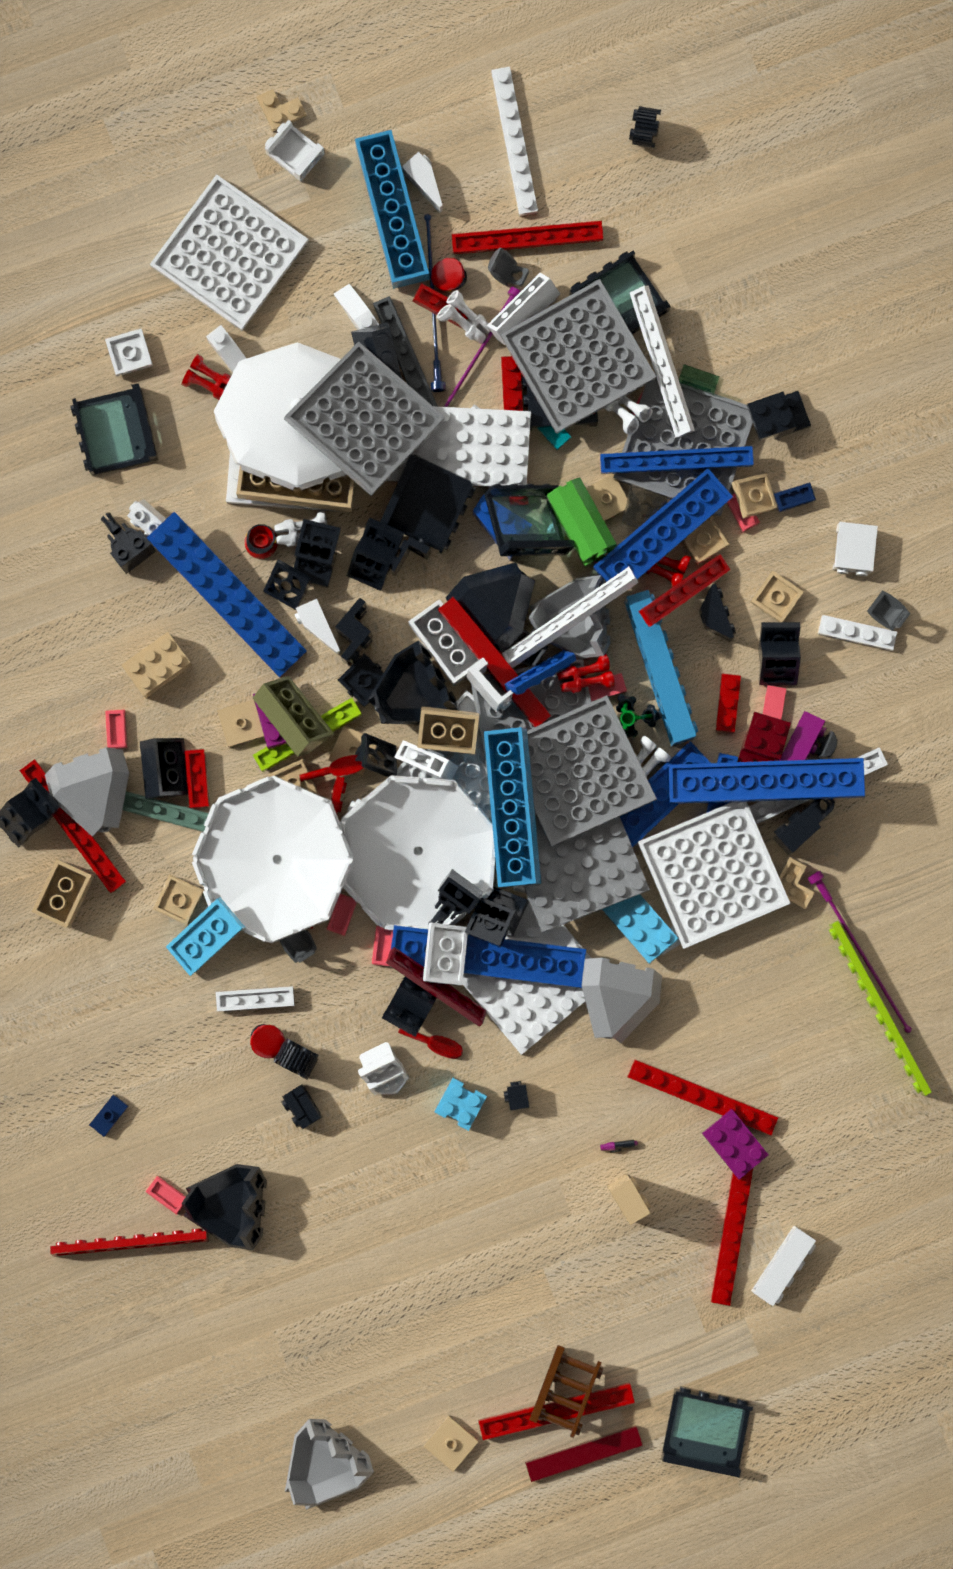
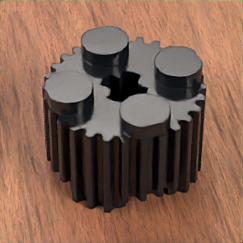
M642 106L634 109L632 121H635V128H631L629 140L632 141L633 145L655 148L656 143L652 141L653 136L657 137L660 122L656 121L657 115H661L660 109Z
M287 1038L273 1062L308 1080L318 1061L319 1055Z

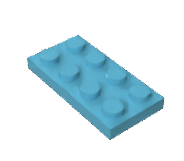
M640 894L602 909L649 964L679 940Z
M220 897L174 938L166 948L189 976H192L245 926Z

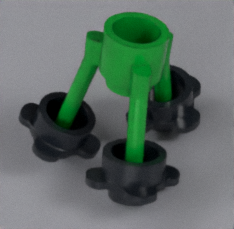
M624 694L618 696L619 703L616 706V710L619 713L622 712L620 723L627 738L638 735V731L635 730L634 726L637 720L642 719L649 727H655L656 722L662 718V713L658 712L652 704L648 705L641 715H637L634 712L636 698L634 696L627 697Z

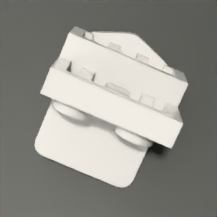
M387 1042L360 1055L363 1068L358 1070L359 1075L367 1083L369 1090L374 1095L397 1094L406 1083V1080L409 1079L403 1064L395 1056L392 1047Z

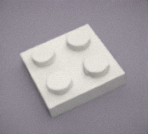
M142 329L105 339L116 376L153 366Z

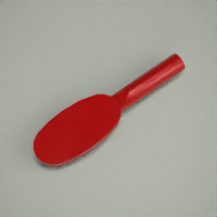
M348 755L336 759L329 767L300 774L299 777L301 782L329 774L334 776L350 775L363 769L362 762L355 761L357 755Z
M399 1028V1034L427 1044L428 1048L438 1055L457 1059L463 1054L462 1046L450 1038L439 1035L429 1037L421 1033H417L416 1037Z

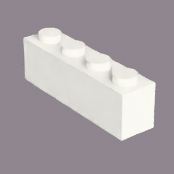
M539 273L487 327L495 338L505 345L500 334L545 310L561 293L549 277Z
M793 1226L751 1291L772 1306L775 1303L778 1304L783 1298L784 1294L782 1292L785 1287L789 1288L793 1283L795 1272L797 1270L800 1271L804 1266L806 1255H810L814 1251L816 1240Z

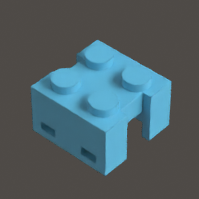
M453 1077L434 1112L444 1118L448 1115L458 1120L457 1125L469 1131L487 1095L478 1090L472 1093L463 1088V1082Z

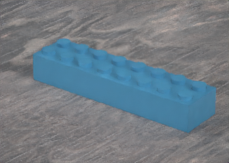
M392 130L356 138L355 145L393 289L429 280V271Z
M649 590L627 596L624 604L659 711L662 713V720L670 744L675 746L693 740L696 737L698 728L696 722H692L690 718L692 710L690 704L686 703L684 696H686L685 688L678 681L680 677L679 670L672 663L674 655L672 649L667 647L666 641H668L666 631H662L660 626L662 619L648 627L639 613V610L655 600L654 595L650 594Z
M519 727L484 731L498 887L541 884L527 729Z

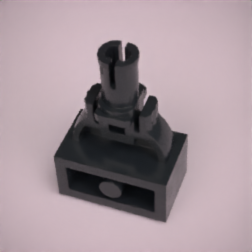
M110 512L105 514L110 522H108L104 515L101 517V521L115 537L113 539L110 534L107 535L111 542L112 552L110 554L126 574L156 552L141 530L136 531L123 523L121 525L125 528L126 531H124Z
M452 869L438 889V902L435 908H439V910L429 923L437 922L443 924L452 912L451 920L456 915L462 914L465 911L470 913L481 899L483 891Z

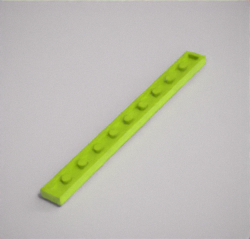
M839 921L829 924L831 937L833 940L837 939L841 955L847 957L849 970L852 974L855 973L859 979L856 982L861 991L865 990L868 996L866 1001L870 1008L874 1007L877 1012L875 1017L878 1023L884 1025L886 1038L895 1045L894 1052L899 1060H903L905 1064L903 1066L904 1071L908 1077L911 1076L914 1083L912 1085L915 1091L923 1096L932 1093Z

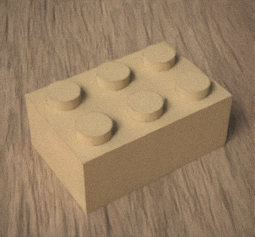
M166 632L121 666L141 694L148 698L190 668L192 663L170 633Z
M422 707L417 748L475 754L479 713Z
M56 859L32 912L65 928H71L95 876Z
M626 1174L607 1186L630 1225L651 1214L648 1210L651 1208V1205L643 1193H638L641 1188L633 1176L629 1178Z

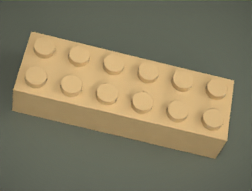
M240 466L236 495L238 499L352 512L356 482L348 475H344L330 480L329 477L325 478L323 483L303 490L300 487H294L292 490L271 482V478L265 476L263 479L241 470Z

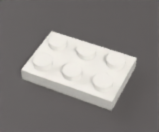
M429 923L423 981L452 985L463 984L467 945L465 930L467 927Z

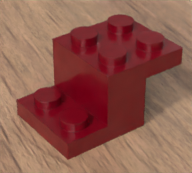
M754 711L749 729L745 733L737 762L779 761L791 722Z

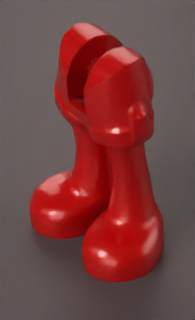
M197 354L190 368L205 374L216 381V383H212L188 369L181 385L184 387H189L191 384L200 385L212 392L215 399L220 400L224 392L223 388L227 386L231 376L226 373L221 375L205 365L203 362L204 358Z
M685 555L680 560H674L664 556L657 562L681 573L668 571L655 564L645 574L652 572L668 579L673 587L682 581L683 574L686 572L691 557Z
M605 653L604 656H598V661L592 665L579 668L569 666L557 673L559 681L574 678V681L561 684V691L576 693L580 692L583 687L599 684L607 688L615 687L613 673L609 671L610 662L608 655ZM596 672H605L599 676L581 679V676Z

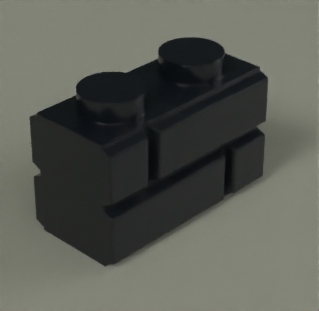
M303 1084L282 1096L284 1100L281 1103L286 1111L290 1110L294 1115L291 1119L297 1128L301 1127L303 1130L323 1117Z

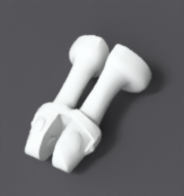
M458 290L454 291L447 299L449 305L444 306L439 311L437 319L442 322L449 319L455 321L464 329L466 337L482 344L486 339L485 334L490 333V329L487 327L489 323L481 314L476 315L465 304L463 295ZM455 308L459 309L463 314H465L470 320V322L467 321L464 317H462Z
M627 396L604 407L607 411H613L622 418L623 430L628 435H632L638 429V419L641 422H646L653 413V410L648 405H639ZM619 404H623L626 407H628L635 414V416L626 411Z
M319 510L316 518L311 521L327 524L325 510ZM288 519L275 525L276 533L289 532L288 535L276 537V543L288 547L296 546L300 535L298 531L301 530L303 521L294 522L293 519Z
M645 735L640 740L642 748L637 755L640 765L657 747ZM658 747L651 759L642 768L645 776L647 777L658 763L669 762L672 757Z

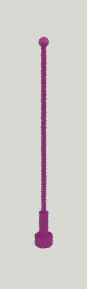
M515 287L509 289L507 294L510 297L501 311L521 292ZM491 331L484 340L475 357L471 361L462 378L458 382L449 399L445 403L444 407L449 406L455 394L457 393L460 386L462 385L465 378L472 369L473 365L482 353L486 344L493 335Z
M821 870L817 871L816 873L809 876L807 879L809 880L811 885L814 883L816 884L825 901L829 902L838 919L840 920L841 924L843 925L844 929L848 933L849 937L851 938L852 942L854 943L855 947L857 948L858 952L863 958L864 962L866 963L867 967L869 968L870 972L874 976L875 980L877 981L878 985L880 986L881 990L883 991L884 995L886 996L887 1000L892 1006L893 1010L895 1011L896 1015L903 1024L905 1033H910L912 1031V1028L906 1024L905 1020L903 1019L902 1015L900 1014L899 1010L897 1009L887 990L883 986L882 982L880 981L879 977L877 976L876 972L874 971L864 952L860 948L859 944L857 943L856 939L854 938L853 934L851 933L841 914L832 901L833 898L822 881L824 875L822 874Z

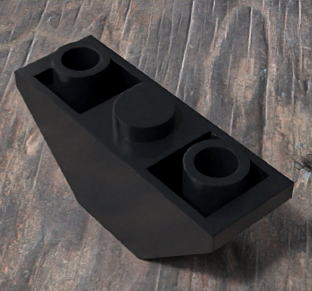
M715 583L711 585L699 609V614L705 630L730 641L733 640L736 630L733 623H729L727 617L730 616L727 605L723 606L721 600L723 598L722 590L720 587L717 588Z

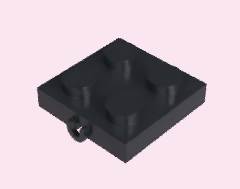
M364 653L337 681L347 690V693L352 698L354 697L365 708L370 703L368 698L384 672L378 663L375 664Z

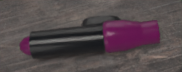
M633 1139L601 1144L600 1149L601 1151L620 1152L622 1149L637 1146L638 1141Z

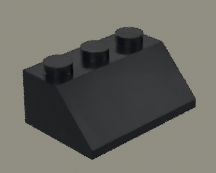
M388 322L351 331L354 346L359 341L402 379Z
M153 738L140 741L145 799L188 795L184 738Z

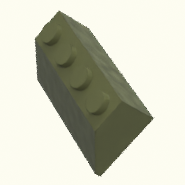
M290 676L264 683L253 697L259 708L297 757L313 751L334 734Z

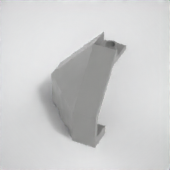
M602 576L576 578L529 606L532 611L529 617L533 625L531 633L603 585L605 582ZM606 605L603 606L600 610L591 614L550 644L562 650L575 653V656L579 659L604 656L610 645V636H607L606 626L610 624L609 609H606Z
M106 747L100 749V753L89 756L87 753L73 758V762L64 765L62 762L54 764L45 774L49 794L60 805V808L91 836H94L97 831L108 832L112 827L119 828L129 777L125 756L121 749Z
M606 958L585 959L582 989L594 1037L614 1038L619 1043H622L660 1003L662 975L652 968L646 967L645 970L635 969L636 965L624 962L612 964L609 963L610 959Z
M308 1419L294 1437L285 1492H290L293 1505H303L306 1507V1510L359 1489L374 1473L369 1455L363 1450L361 1452L352 1445L353 1442L342 1432L338 1434L330 1427L332 1424L326 1419Z

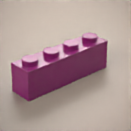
M804 711L779 761L808 760L810 754L814 755L818 747L816 742L819 737L823 738L827 729L824 727L825 720Z

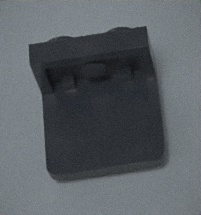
M409 537L408 541L405 539L400 546L401 553L399 557L395 556L390 564L392 575L397 576L410 551L428 560L431 554L430 547L428 546L429 543L420 538L416 540Z

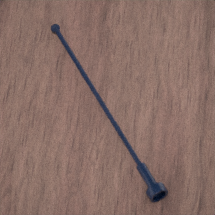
M426 214L424 220L426 221L430 288L434 290V284L431 279L433 269L430 232L431 215ZM432 313L435 360H433L434 382H431V391L444 392L446 391V382L442 381L441 361L438 360L436 314Z

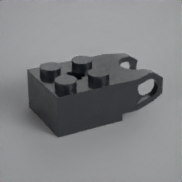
M815 799L802 812L798 810L788 818L790 822L787 825L784 823L774 831L776 835L773 839L787 855L794 853L821 828L819 823L833 811L835 801L833 799ZM820 801L826 802V810L821 809Z

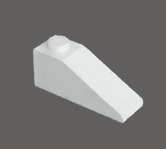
M418 152L402 166V172L433 207L441 213L443 205L432 166L430 165L431 161L426 155L422 156Z
M350 284L334 293V296L357 330L379 325L371 311Z
M222 325L206 336L209 344L232 373L239 361L247 359Z
M315 599L297 607L298 613L294 615L298 624L303 623L305 629L337 655L340 654L339 647L318 600Z
M404 740L395 755L396 759L436 779L452 780L458 769L450 760L425 749L417 748V746Z

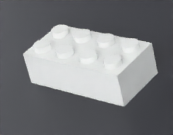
M439 599L408 622L409 626L454 686L467 677L468 669L477 663L479 659L438 611V608L443 605Z

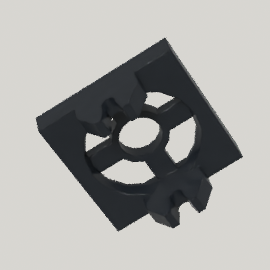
M278 559L263 592L296 610L306 595L312 578ZM288 572L289 574L287 578L281 579L278 577L279 573ZM294 576L299 580L301 590L294 586L292 581ZM283 581L290 583V590H285L282 587ZM275 583L279 585L280 592L275 587ZM292 592V593L296 594L297 596H295V597H286L285 595H286V593Z
M364 733L361 736V745L355 752V755H357L355 761L362 762L363 768L386 777L391 775L397 776V759L395 758L397 746ZM370 745H376L377 748H376V749H372V748H370L369 746H370ZM377 751L384 755V759L378 756ZM369 754L375 757L377 764L370 760Z

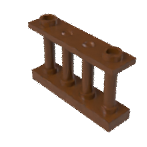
M557 1345L529 1420L537 1424L538 1420L542 1421L544 1419L571 1430L570 1437L574 1438L575 1434L579 1436L583 1426L580 1423L595 1380L596 1378H601L604 1368L601 1367L602 1362L600 1361L597 1362L595 1367L569 1357L564 1352L565 1347ZM566 1363L593 1374L589 1386L561 1375L557 1371L559 1364ZM559 1382L586 1393L582 1404L554 1394L550 1390L552 1383ZM553 1401L578 1411L575 1423L546 1412V1409H543L545 1402Z

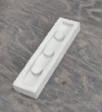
M822 615L818 635L893 651L897 632Z
M292 986L216 992L217 1011L295 1006L294 989Z

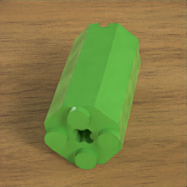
M579 477L566 482L567 485L563 487H557L547 494L546 498L569 540H574V549L582 564L586 567L592 564L594 560L599 562L605 557L607 552L610 553L617 545Z

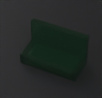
M684 364L679 377V383L714 395L720 376Z

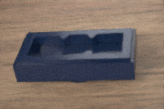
M810 482L774 493L779 513L816 501Z
M113 1094L89 1126L105 1137L129 1106Z

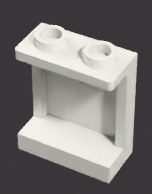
M288 120L279 126L278 133L274 137H270L267 140L265 151L269 157L301 182L325 154L324 147L319 143L317 145L313 143Z
M839 522L836 529L838 534L833 570H837L839 574L855 572L857 576L871 574L874 567L878 526Z
M482 658L468 669L466 678L495 712L500 709L504 711L511 705L513 692L510 690L504 696H501L482 675L486 672L488 665L486 660Z

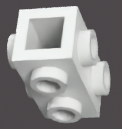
M144 499L139 502L135 501L130 506V513L127 515L134 526L140 527L145 531L144 534L147 537L166 520L163 515Z

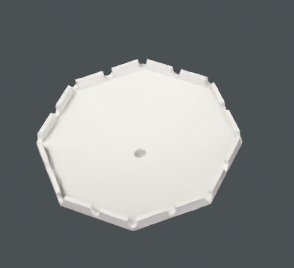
M297 342L238 362L214 410V414L223 438L227 440V446L235 464L241 466V470L263 479L265 476L271 478V482L292 490L294 487H300L303 490L321 484L328 477L330 480L347 475L284 420L285 415L341 360L340 358Z
M391 775L342 817L341 827L354 859L343 888L356 902L360 903L362 909L377 926L379 925L388 930H393L394 925L428 929L429 921L439 910V908H435L438 902V889L452 869L483 891L482 898L486 899L493 891L495 849L492 821L456 780ZM452 912L443 924L455 925L465 917L467 912L456 915L451 920Z
M277 776L263 778L247 785L246 788L238 789L219 797L212 804L204 824L206 828L200 834L192 853L194 855L192 864L200 885L204 887L205 891H203L208 907L217 898L221 897L245 926L242 929L245 933L269 943H274L329 920L354 861L332 801Z

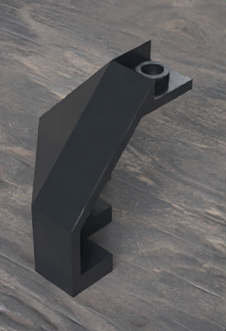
M514 562L463 577L445 598L448 601L454 597L493 646L505 652L523 632L535 580L528 577Z
M419 640L394 655L368 698V701L379 714L381 724L420 725L422 707L459 711L453 692L448 691L444 683L446 680L439 668H436L430 660L432 659L430 652Z
M235 1164L186 1188L188 1195L181 1203L186 1210L184 1217L229 1247L254 1250L263 1236V1228L260 1226L261 1216L265 1214V1200L262 1199L263 1188L267 1187V1179L260 1167Z

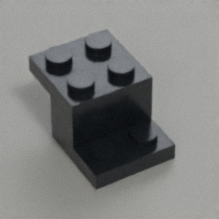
M782 391L747 404L759 440L774 436V439H778L811 427L799 391L786 395Z
M369 518L363 536L354 550L346 576L381 591L391 569L390 564L398 554L404 532Z
M303 519L294 554L296 559L294 568L311 577L310 584L329 588L338 552L337 544L341 528Z
M360 597L335 626L336 631L351 643L341 655L342 661L348 666L350 663L354 664L361 656L359 652L363 648L366 650L372 643L371 639L373 636L371 631L357 620H362L367 613L366 602Z
M761 622L758 648L760 661L759 685L798 684L801 661L799 647L800 622Z
M35 778L29 782L22 792L9 799L0 810V828L4 830L9 839L19 848L25 844L32 834L49 823L60 809V805Z
M493 886L490 896L487 899L481 897L465 933L501 948L507 934L514 936L529 901Z
M405 976L384 1012L382 1019L416 1037L437 998Z

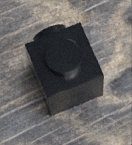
M521 1081L510 1082V1086H506L507 1091H503L505 1103L509 1102L510 1110L530 1108L526 1084H522Z

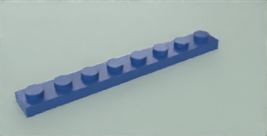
M753 446L600 454L601 474L752 467L754 465Z

